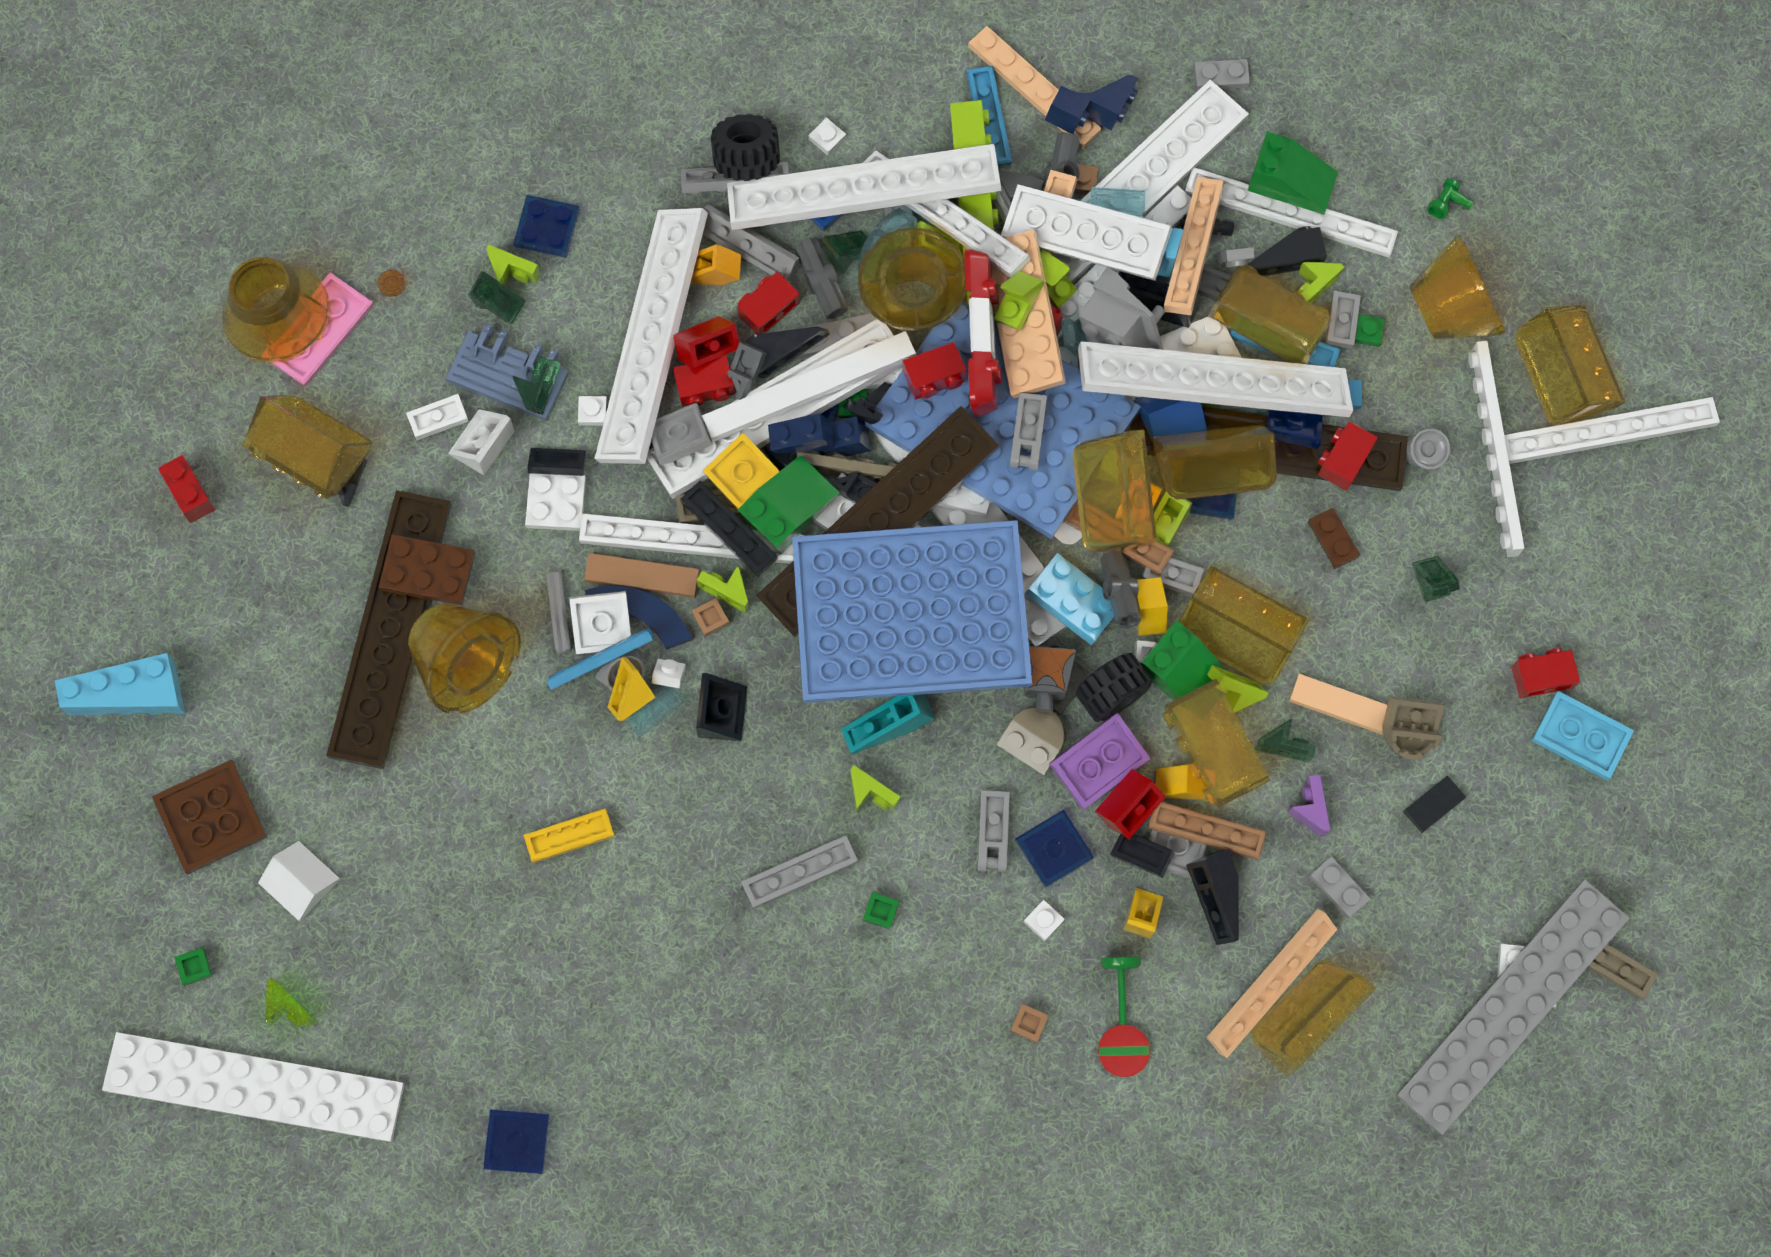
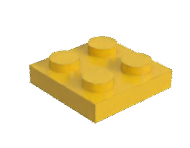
M744 433L736 438L702 470L737 509L758 488L780 472Z

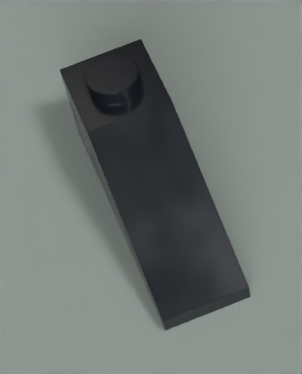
M1303 226L1287 235L1246 265L1243 274L1244 280L1299 271L1304 262L1325 263L1327 254L1320 227L1311 228L1310 226Z
M1119 271L1118 275L1129 284V291L1151 312L1156 305L1164 309L1170 283L1169 279L1157 276L1154 281ZM1198 291L1192 315L1165 312L1160 319L1189 328L1199 308Z
M816 326L750 336L745 341L746 343L767 352L757 377L763 379L769 377L830 335L828 329Z
M1229 850L1213 852L1186 864L1216 945L1238 941V873Z

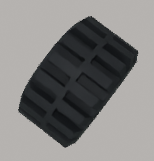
M738 114L734 117L725 118V121H720L717 123V127L712 129L713 164L719 174H723V177L727 179L733 178L735 181L758 180L762 176L771 174V171H775L777 164L780 163L778 130L770 119H763L761 115Z
M1126 653L1110 660L1090 674L1078 686L1075 695L1094 722L1107 720L1114 713H1120L1137 701L1148 691L1153 680L1133 653Z

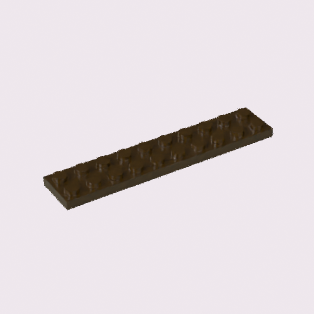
M1202 407L1207 427L1205 431L1155 449L1139 413L1131 424L1128 452L1325 481L1328 480L1318 475L1322 468L1318 462L1325 450L1332 451L1335 444L1331 440L1340 427ZM1368 431L1378 438L1352 484L1401 491L1403 488L1408 436Z
M960 406L822 535L913 528L1000 448L999 444ZM793 561L756 596L783 626L796 637L799 631Z
M397 490L395 492L326 755L329 759L384 769L427 599L381 591L379 583L392 534L442 544L452 505L448 500Z

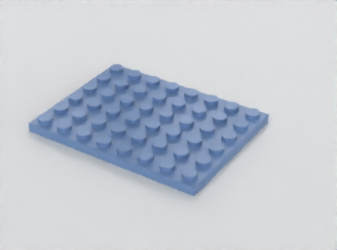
M955 297L917 349L916 355L954 342L967 370L966 382H963L956 389L949 390L947 388L938 391L931 398L914 400L902 370L876 406L881 409L883 413L882 418L879 422L871 425L865 422V426L910 453L953 412L962 406L999 444L1000 448L969 475L961 485L1052 539L1140 412L1141 406L1123 395L1083 391L1080 370L1062 360L1066 384L1032 393L1047 396L1038 470L1032 471L1029 470V467L1018 466V469L1010 468L1019 398L1014 399L1010 394L997 321L994 319L995 358L998 359V365L1001 367L1002 384H997V410L983 417L975 418L969 396L968 360L973 358L971 356L969 305ZM1020 449V455L1031 456L1032 450Z
M1018 520L792 537L803 703L1032 686Z

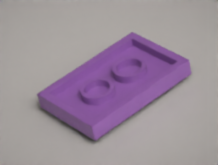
M1114 713L1052 760L1049 765L1079 807L1085 809L1121 782L1131 769H1138L1151 758L1120 715Z

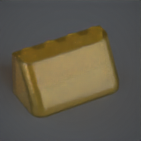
M1249 265L1236 267L1208 317L1284 360L1298 364H1307L1332 321L1327 309L1319 305L1314 306L1305 301L1301 294L1287 291L1282 288L1278 281L1264 278L1258 274L1256 269Z
M1585 305L1548 307L1517 329L1515 334L1517 348L1545 416L1551 424H1568L1613 410L1625 403Z
M292 395L260 396L242 446L250 450L253 457L268 461L276 471L289 474L293 477L294 482L308 486L314 490L317 496L328 499L331 496H336L368 455L372 441L301 398Z
M1263 425L1153 437L1154 453L1166 492L1172 498L1188 499L1266 490L1273 486L1276 481L1274 433Z
M1144 430L1122 432L1078 444L1073 450V465L1082 542L1085 548L1094 553L1136 550L1157 542Z
M1210 566L1192 595L1179 622L1198 637L1216 659L1260 683L1271 684L1277 679L1310 619L1221 570Z
M1217 679L1164 706L1166 711L1162 713L1164 721L1169 729L1174 727L1179 737L1175 739L1182 754L1188 753L1192 761L1189 767L1196 780L1201 778L1206 788L1202 792L1209 805L1215 803L1219 808L1271 781Z
M1319 961L1254 1026L1251 1032L1252 1043L1286 1077H1289L1366 1000L1376 987L1363 975L1333 961Z

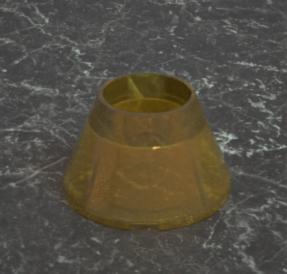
M923 228L895 230L879 238L877 243L868 253L864 254L858 270V288L861 299L875 318L890 327L909 333L926 331L945 322L961 306L967 292L965 287V259L955 245L942 238V235L937 232ZM909 281L924 282L936 290L929 299L919 303L903 302L891 294L897 286Z
M1459 234L1447 244L1410 284L1414 299L1435 340L1502 336L1506 334L1505 328L1493 305L1479 270L1465 242H1463L1462 236Z
M268 257L249 259L236 268L230 278L222 308V325L230 343L242 355L264 363L284 362L304 354L306 348L315 340L319 341L330 318L328 292L321 280L312 271L295 263ZM272 289H285L282 297L272 306L260 310L251 309L256 299L263 293Z
M439 604L425 611L417 619L410 631L408 645L431 703L444 713L449 714L450 711L466 713L483 705L506 683L512 673L509 671L514 657H519L521 638L516 624L503 614L450 604Z

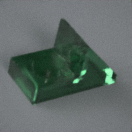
M862 230L824 236L822 239L827 255L841 274L845 273L853 260L870 258L876 252V248Z
M484 271L480 272L468 293L477 308L488 309L509 324L514 323L526 301Z
M540 356L538 362L533 367L531 381L513 376L526 410L541 415L544 414L561 363Z
M1439 556L1412 562L1425 602L1450 596L1452 591L1460 590L1458 578Z
M1289 719L1260 737L1255 744L1254 750L1310 763L1314 757L1316 746L1309 745V741L1301 738L1288 740L1292 719Z

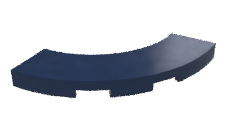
M617 585L584 590L586 595L626 591L629 616L644 622L658 635L666 650L692 641L688 628L679 615L667 603L648 592Z

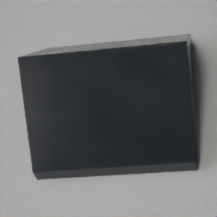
M702 673L696 724L698 738L742 741L747 686L709 673Z

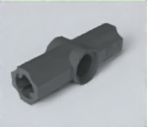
M1065 132L1057 134L1052 165H1048L1044 171L1046 183L1050 170L1076 176L1079 179L1080 171L1076 164L1080 142L1079 136Z
M809 237L802 240L795 246V251L804 268L805 279L811 293L816 295L827 319L842 316L848 311V306L838 287V278L830 262L827 263L816 238Z
M1111 550L1108 553H1103L1100 559L1105 578L1103 597L1105 600L1111 601L1115 621L1119 624V627L1121 629H1130L1133 626H1137L1141 621L1136 600L1139 589L1138 581L1136 578L1130 577L1125 556L1122 555L1121 550Z

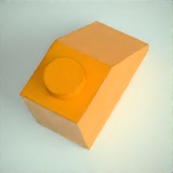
M718 244L699 250L690 284L723 286L739 280L741 254Z

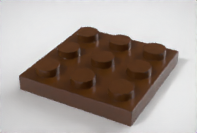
M229 760L152 796L187 875L267 838L233 760Z

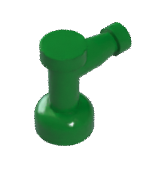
M1448 178L1443 183L1444 189L1439 198L1432 200L1427 206V212L1438 219H1445L1449 213L1447 205L1449 200L1464 206L1463 208L1467 210L1470 209L1474 201L1470 198L1467 199L1458 192L1460 188L1459 183L1454 179Z

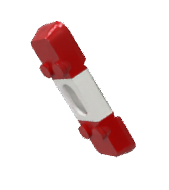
M965 249V287L967 291L971 292L969 296L971 356H973V358L968 360L969 396L972 412L975 418H980L997 410V384H1002L1001 367L998 365V359L995 358L994 305H999L998 288L995 286V279L992 278V265L988 254L974 249Z

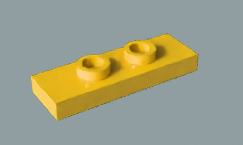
M606 808L523 835L532 864L615 837Z

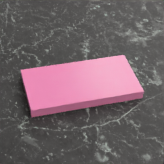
M330 272L261 355L306 387L374 304Z

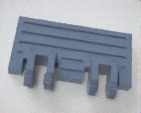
M487 323L480 336L468 331L446 376V381L547 421L569 375L568 370L557 366L553 377L550 376L559 357V351L553 349L549 353L543 368L540 369L536 365L543 353V345L536 343L530 356L507 347L503 357H501L500 355L509 337L508 331L502 330L499 333L492 349L486 346L493 334V325Z

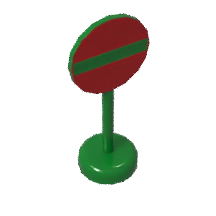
M1101 957L1102 968L1118 969L1119 1025L1110 1028L1103 1034L1099 1041L1098 1055L1103 1067L1111 1074L1119 1077L1136 1075L1144 1069L1149 1061L1150 1047L1147 1038L1142 1031L1134 1026L1127 1025L1125 969L1140 967L1141 957Z

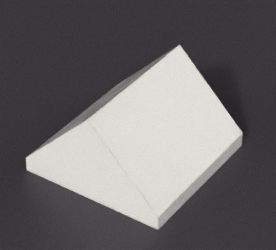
M479 409L448 454L485 475L515 432L511 419L507 415Z
M298 841L272 857L258 884L298 921H301L337 884L340 878Z

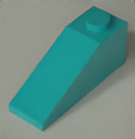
M925 694L896 696L842 727L841 731L850 753L855 754L911 733L934 720L935 716Z

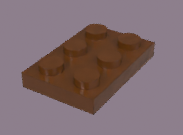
M392 534L379 589L381 591L463 606L475 551L473 549Z

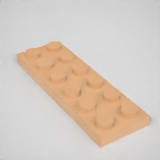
M1033 229L1005 238L1030 257V261L1020 271L1045 282L1021 331L997 322L1010 394L1014 399L1019 398V392L1032 394L1066 384L1037 234ZM992 266V278L995 279V286L998 288L999 305H994L996 315L1006 295L1000 286L1010 277Z

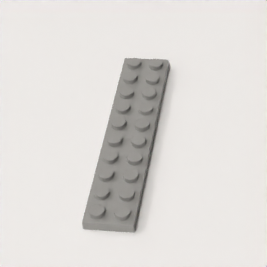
M1582 880L1396 1096L1438 1134L1443 1135L1629 920V917L1588 881Z

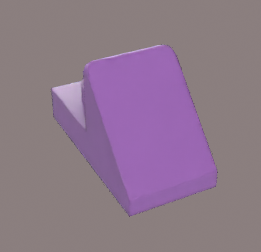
M1321 775L1309 776L1305 781V785H1302L1303 800L1308 802L1309 805L1291 807L1288 814L1317 835L1326 836L1330 831Z

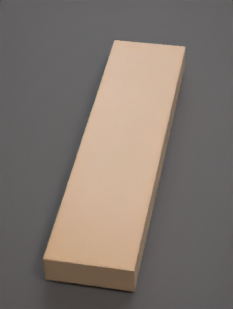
M1302 674L1297 676L1289 702L1383 735L1382 726L1387 709L1386 704Z

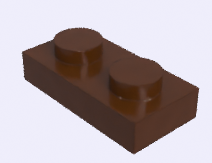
M1334 508L1308 520L1309 526L1334 569L1359 558L1360 553Z

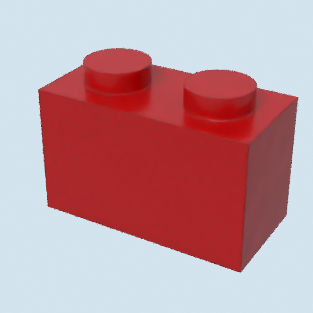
M776 272L771 277L768 275L763 278L753 293H747L739 300L737 306L738 316L756 334L766 333L800 304V294L783 276Z
M720 316L673 335L678 360L693 368L734 352L739 345L735 323Z
M954 342L902 360L903 374L914 400L931 398L938 391L947 388L949 390L956 389L963 382H966L967 370Z
M726 355L695 368L687 364L673 367L682 407L696 402L699 407L705 401L714 400L720 402L729 399L731 395H735L733 380L727 374L730 368Z
M1350 421L1344 429L1339 427L1331 440L1335 444L1332 451L1325 450L1318 462L1322 466L1318 475L1347 491L1378 437Z
M183 455L158 468L190 524L215 511Z
M1555 648L1546 651L1545 655L1536 657L1535 653L1519 656L1518 660L1511 667L1520 699L1574 689L1580 683L1572 650L1562 651V648Z
M1131 769L1095 812L1108 827L1129 840L1166 796L1152 780Z

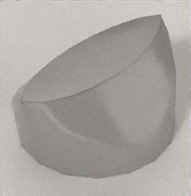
M1434 428L1418 432L1407 442L1405 460L1424 469H1436L1442 466L1450 454L1448 438L1441 431Z
M632 650L609 661L599 670L595 678L612 691L622 657L628 658L642 678H644L645 669L637 650Z

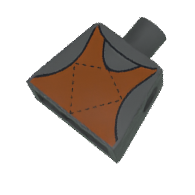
M1029 646L1032 686L1023 688L1025 697L1037 698L1036 712L1044 714L1053 713L1054 699L1062 700L1065 698L1076 649Z

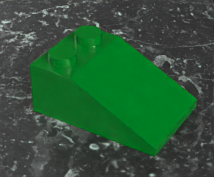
M1267 131L1247 191L1325 215L1338 172L1293 139Z
M800 455L758 488L738 511L783 553L793 543L792 537L800 536L840 495V492Z
M1178 620L1168 627L1140 661V664L1153 680L1152 683L1199 722L1202 721L1224 694V692L1214 687L1215 682L1207 674L1212 665L1224 670L1226 669L1201 640Z

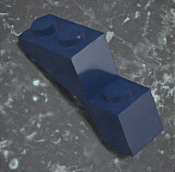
M1127 75L1091 93H1079L1061 86L1048 110L1045 121L1073 134L1078 125L1084 126L1087 119L1112 131L1117 121L1122 123L1128 111V108L1125 107L1126 103L1131 105L1137 95L1138 90L1134 89L1138 78L1133 75Z
M816 413L768 425L770 449L773 453L832 451L847 457L871 451L869 428L865 426V422L858 416L831 422L822 414Z

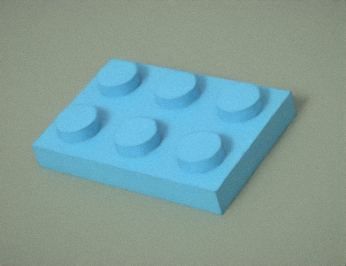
M1058 553L1025 593L1091 646L1114 617L1111 601L1105 600L1103 597V588Z
M1557 691L1531 741L1608 781L1611 779L1634 730Z

